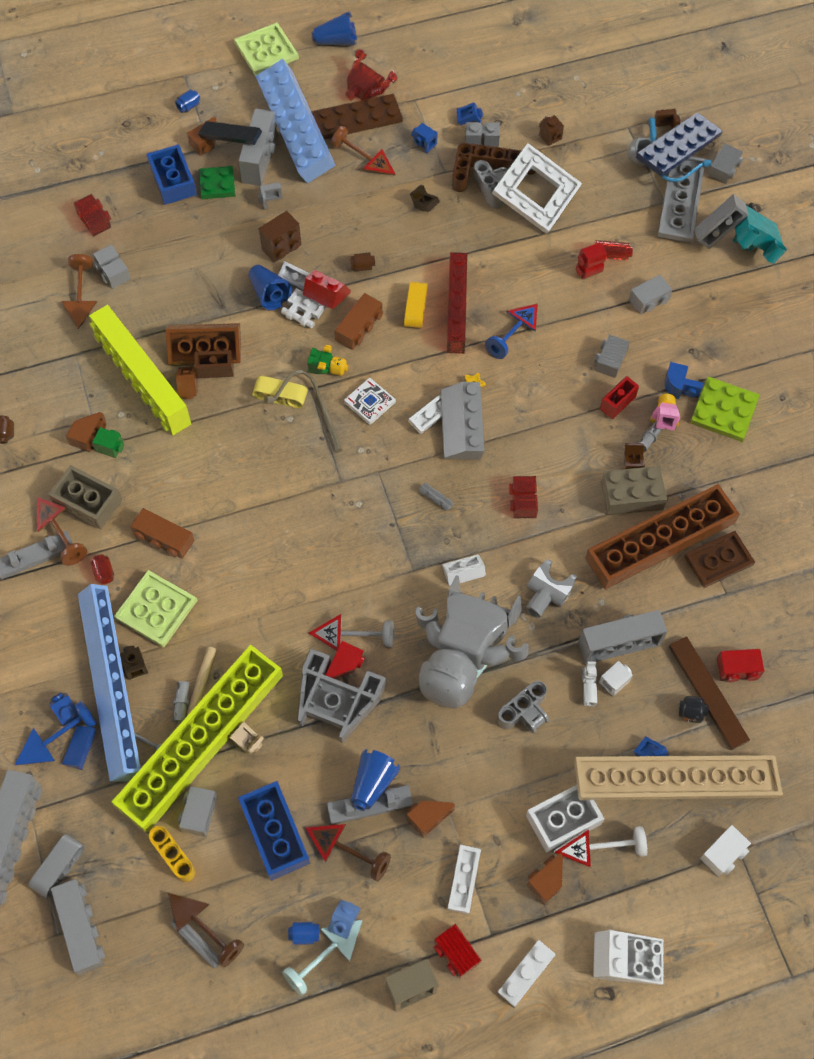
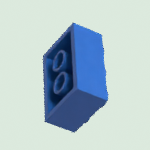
M179 144L147 153L149 166L164 205L197 195L194 180Z

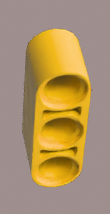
M410 281L404 327L422 328L428 283Z
M163 826L153 827L149 832V839L181 882H190L195 877V868ZM158 834H165L161 842L155 841V837ZM177 850V855L174 858H167L169 851ZM182 867H190L188 874L183 876L179 874Z

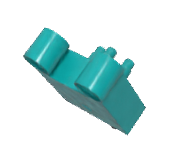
M753 203L746 204L748 216L734 227L736 235L733 238V242H738L742 250L747 248L748 251H752L756 247L763 250L765 259L774 264L787 251L777 224L756 212Z

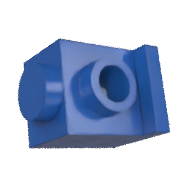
M421 123L412 130L411 136L414 137L416 145L424 148V152L427 154L437 144L438 132Z

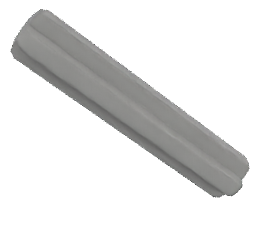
M173 919L171 925L176 929L175 921ZM188 924L178 931L213 968L219 966V956Z

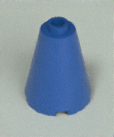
M346 12L315 27L314 32H312L313 41L318 45H357L355 41L357 40L355 24L350 21L352 17L351 12Z
M255 265L250 269L248 276L260 304L267 310L281 308V304L284 301L287 302L292 294V287L289 282L262 265Z
M365 749L360 757L351 801L354 803L353 806L360 811L369 810L400 771V765L398 764L396 767L393 764V758L376 750H373L372 753H367L368 749Z

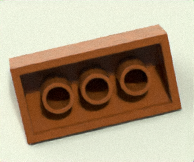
M240 323L168 325L165 329L168 365L195 364V352L231 350L234 363H241Z

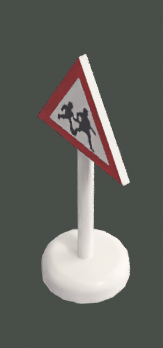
M638 826L633 830V840L590 844L589 829L587 828L554 850V853H561L566 858L591 867L590 850L634 845L637 855L643 857L647 856V841L644 828Z

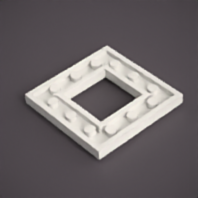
M527 143L492 194L547 234L582 183ZM530 168L558 188L544 209L516 189Z

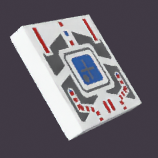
M369 378L344 399V403L371 425L396 403V399Z

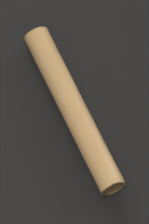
M213 647L206 648L186 713L187 716L202 699L216 653V649Z

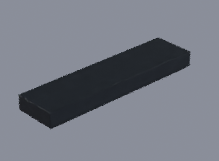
M205 121L198 135L200 138L255 145L262 130L258 127Z

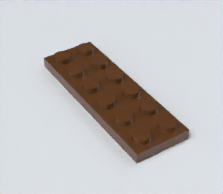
M394 93L311 111L324 140L332 138L341 126L348 129V134L403 122Z

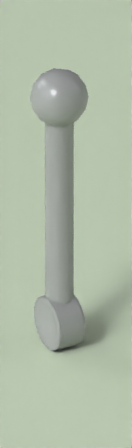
M134 732L135 738L154 747L156 751L161 746V744L157 745Z

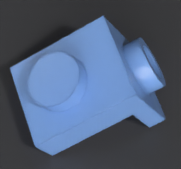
M341 900L332 915L328 931L347 939L361 908L351 902Z

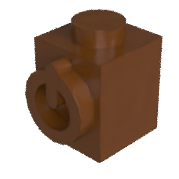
M555 115L551 117L545 116L539 123V136L550 146L562 140L564 125Z

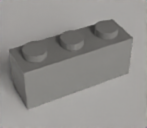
M732 194L695 228L697 241L711 249L748 216L746 203Z

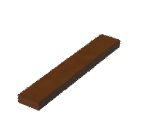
M686 636L670 644V650L697 695L704 698L705 705H709L708 713L729 748L733 750L749 742L748 735L688 637Z

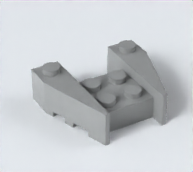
M311 649L303 665L298 714L299 725L303 727L307 716L341 728L339 740L341 743H344L379 703L387 684L386 678L367 671L360 688L353 687L326 676L331 664L330 656Z

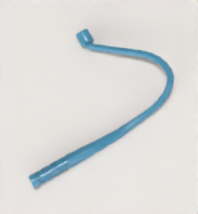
M650 118L648 120L651 143L657 140L655 118ZM711 159L704 160V162L680 178H669L665 175L662 178L670 182L682 181L703 165L704 167L711 166Z

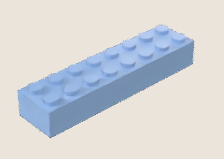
M279 60L256 75L270 110L275 112L277 126L301 177L309 183L335 167V162L294 73L285 60Z

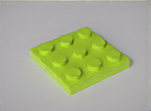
M708 376L690 424L743 442L760 394Z

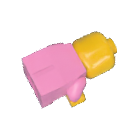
M662 394L658 398V407H656L650 417V422L654 423L657 421L656 428H666V430L675 431L676 426H679L680 420L676 399L672 394Z

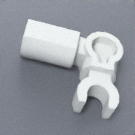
M587 661V666L582 668L584 706L597 705L596 661Z

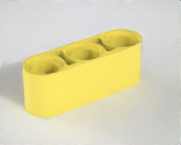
M259 376L252 395L263 401L265 396L274 397L284 381ZM288 382L274 403L293 408H302L308 389L303 385Z

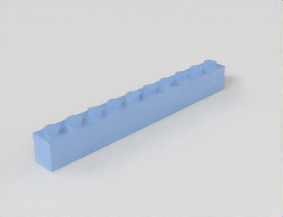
M90 584L78 594L109 780L110 782H127L136 775L141 767L108 586Z

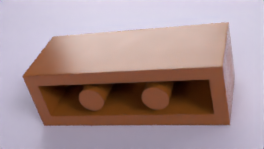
M364 293L334 330L335 340L352 350L357 345H360L364 335L367 332L369 333L375 321L380 320L382 317V302Z
M142 508L131 525L134 537L141 541L146 540L150 542V545L156 549L162 548L166 550L172 557L178 556L183 559L195 541L192 532Z

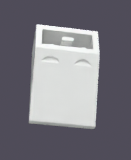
M613 930L595 932L594 978L663 985V939Z

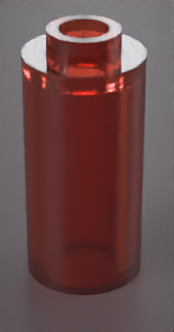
M594 241V244L601 242L607 253L606 259L628 260L629 257H632L633 246H630V243Z

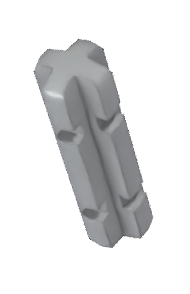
M424 483L420 487L422 494L428 495L429 499L439 506L442 505V508L446 511L452 508L453 501L449 498L446 499V496L436 489H431L429 484Z

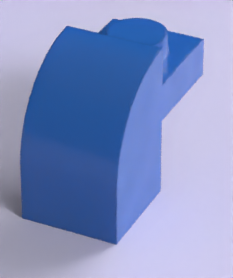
M670 362L665 378L667 392L676 399H679L681 394L698 398L703 383L685 378L688 366Z

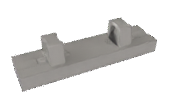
M68 531L63 532L70 545L73 544ZM57 534L44 538L45 540L16 552L7 553L6 556L0 558V578H7L60 556L61 552L66 548L65 544Z
M409 785L385 790L369 810L360 811L353 807L354 803L351 801V798L327 803L331 825L407 809L413 805Z

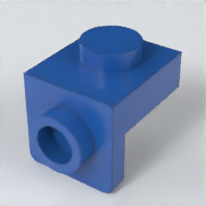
M59 693L51 698L52 702L49 705L63 727L79 717L75 705L67 693Z

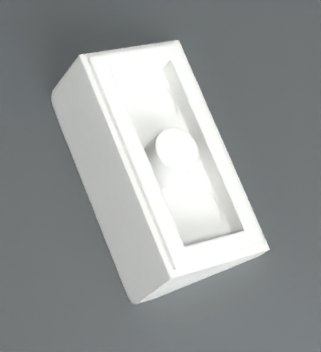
M284 261L278 275L286 279L290 284L303 290L305 278L310 273Z
M479 554L442 564L449 586H451L456 575L459 576L460 583L486 575L485 565Z

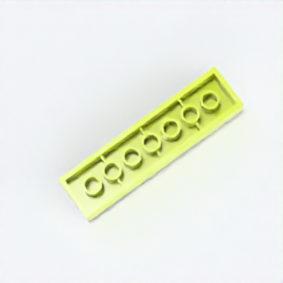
M106 305L90 314L91 323L89 325L94 332V338L98 343L101 342L103 344L102 347L107 355L111 354L117 368L121 367V372L125 379L131 380V385L135 392L141 393L142 401L146 406L150 405V410L155 418H160V423L164 430H169L172 435H175L190 426L191 420L186 404L112 309Z

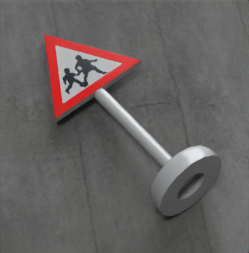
M342 614L309 632L310 635L336 651L341 644V636H382L383 645L386 648H392L394 644V623L392 620L384 622L382 631H341Z

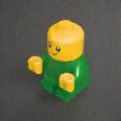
M326 344L323 351L312 348L307 362L308 372L331 373L338 376H343L348 371L349 365H347L346 359L333 357L331 354L332 346Z

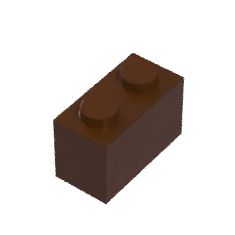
M232 351L195 352L194 368L197 378L234 377Z

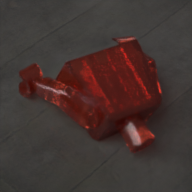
M358 49L355 52L356 60L353 62L346 79L348 86L346 96L349 100H353L355 97L366 100L382 95L388 89L391 82L395 83L397 81L396 73L391 70L388 78L385 80L383 76L361 62L366 58L367 54L364 53L365 51Z

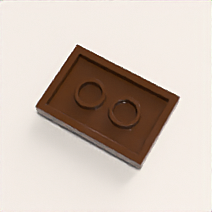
M736 531L691 550L684 555L703 588L755 564L754 559Z

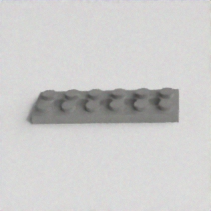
M691 156L669 171L668 177L680 178L687 174L682 170L687 169L691 171L706 159ZM704 165L682 181H667L657 237L692 243ZM680 183H687V186H683ZM678 196H684L686 199H680ZM676 209H682L683 212L679 213ZM678 222L681 226H676L673 223Z

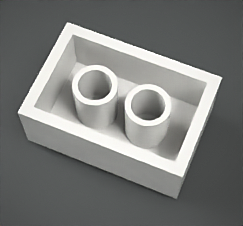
M577 785L529 809L526 814L546 853L562 846L587 828L590 831L600 826L604 821V817L594 800H579Z

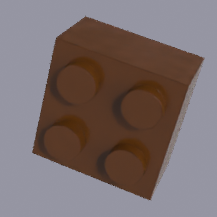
M287 210L259 228L262 251L274 263L279 259H283L287 254L297 250L302 245L300 224Z

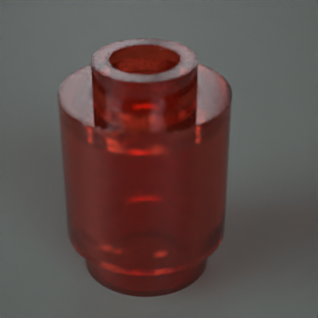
M103 554L93 557L90 564L95 580L100 585L111 583L114 580V571L109 557Z

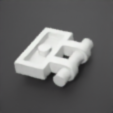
M296 288L287 300V304L291 306L290 309L283 307L281 314L290 320L294 319L300 322V325L313 328L315 322L310 320V318L313 317L318 320L326 306L304 296L303 291ZM299 310V311L303 312L304 315L301 316V315L297 314L296 312Z

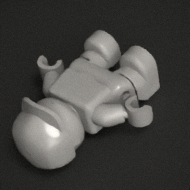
M456 575L449 588L447 614L443 627L438 623L437 608L433 610V614L429 617L423 616L421 607L418 606L416 608L418 625L425 629L429 643L439 649L431 655L428 661L423 662L420 670L419 685L421 693L425 698L440 707L460 708L469 701L474 693V686L477 683V670H481L484 665L495 666L508 659V656L515 661L524 660L528 656L529 644L524 643L520 648L513 647L515 646L514 635L509 636L506 646L503 644L497 645L506 635L508 628L518 620L522 610L521 596H517L510 610L499 606L496 596H493L491 602L485 601L484 592H481L479 598L463 594L460 589L459 576Z

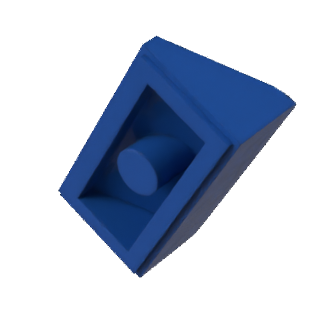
M76 726L62 765L80 770L83 769L96 734V730L93 727Z

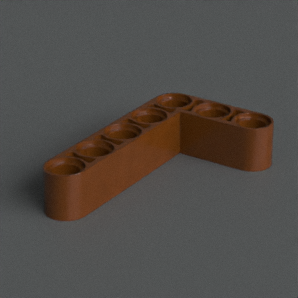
M470 143L460 144L457 148L453 170V190L456 192L466 190L470 168L474 167L477 161L483 160L488 162L492 170L506 167L508 170L522 150ZM531 168L527 172L528 175H533L536 173Z

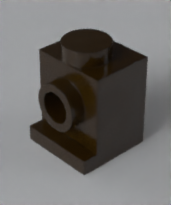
M135 646L125 647L123 652L120 653V657L128 679L131 680L147 674L148 670L139 646L136 648Z

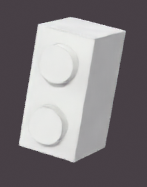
M731 825L700 859L718 877L723 873L728 875L735 867L733 862L737 858L742 860L750 852L747 847L751 842Z

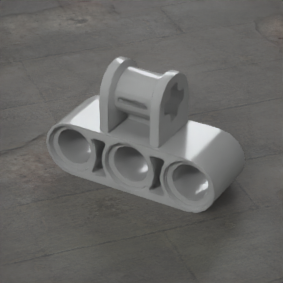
M480 160L475 163L473 178L488 204L493 208H499L503 205V201L493 195L492 192L508 170L506 167L492 170L488 162Z
M534 681L499 710L498 725L502 729H510L520 721L531 733L537 732L536 729L540 725L549 721L548 715L539 706L545 699L547 693L546 685L541 681ZM539 690L542 695L536 696L532 691ZM524 702L527 707L520 708L517 703ZM505 714L510 715L512 720L505 721L502 716Z

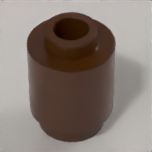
M368 252L350 256L351 270H356V272L372 270V266H375L374 255L371 256V253Z

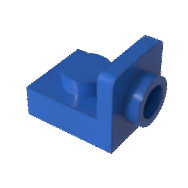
M475 102L457 108V119L460 126L474 120L482 124L483 112L481 108L477 107Z
M646 736L634 750L635 756H669L665 746Z

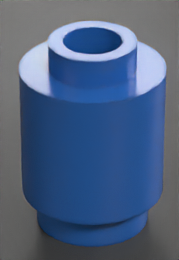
M190 89L177 98L175 105L181 113L188 112L200 104V96L196 91Z
M293 922L292 927H288V940H293V945H307L319 942V924H314V922Z

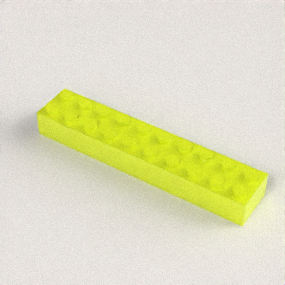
M250 645L113 799V805L145 833H148L228 741L230 734L241 722L247 719L283 677L282 669Z

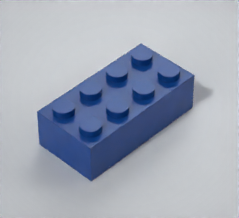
M278 781L238 797L271 881L310 864L308 854Z

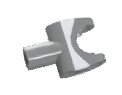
M549 559L545 560L536 570L527 585V588L534 591L535 594L525 607V610L536 618L541 617L550 602L562 607L577 579V576L574 574L563 581H556L551 578L549 569L553 561Z

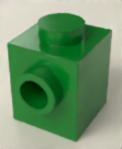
M101 427L92 442L96 452L116 458L118 453H121L124 448V442L119 432Z

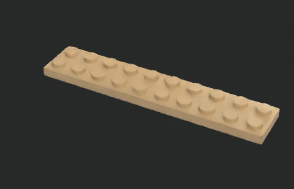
M775 755L575 757L574 759L579 800L780 798L783 796Z

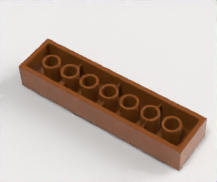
M717 484L589 548L585 559L606 590L734 525L740 514L720 485Z

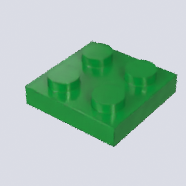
M233 166L199 168L202 200L236 197Z

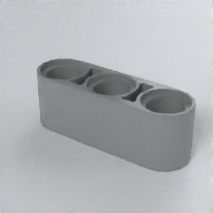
M65 834L29 882V887L48 899L52 895L51 888L60 885L81 856L85 846L70 835Z

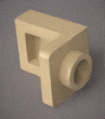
M241 722L228 737L246 754L256 753L263 744L261 742L264 740L261 735L255 733L245 722Z

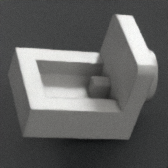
M280 182L260 186L261 193H258V199L260 204L263 203L264 209H267V201L282 199Z

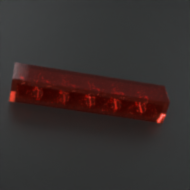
M450 252L447 353H465L467 253Z

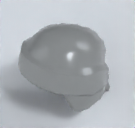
M648 137L636 138L628 147L629 159L638 166H645V164L636 159L639 151L651 144Z

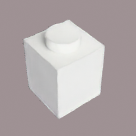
M618 661L601 676L599 683L612 696H615L630 682L633 674L627 665H622Z

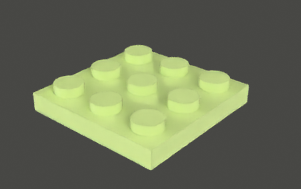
M278 22L234 39L235 45L255 76L281 59H284L287 64L299 59L297 51Z
M148 570L114 618L164 648L198 600L195 596Z

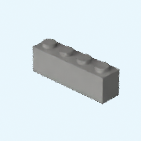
M73 879L51 888L74 972L81 975L104 966L103 959L106 958L103 946L98 945L97 938L100 935L96 924L93 925L91 921L93 911L91 905L86 904L85 896H87V890L84 883L81 884L77 879Z

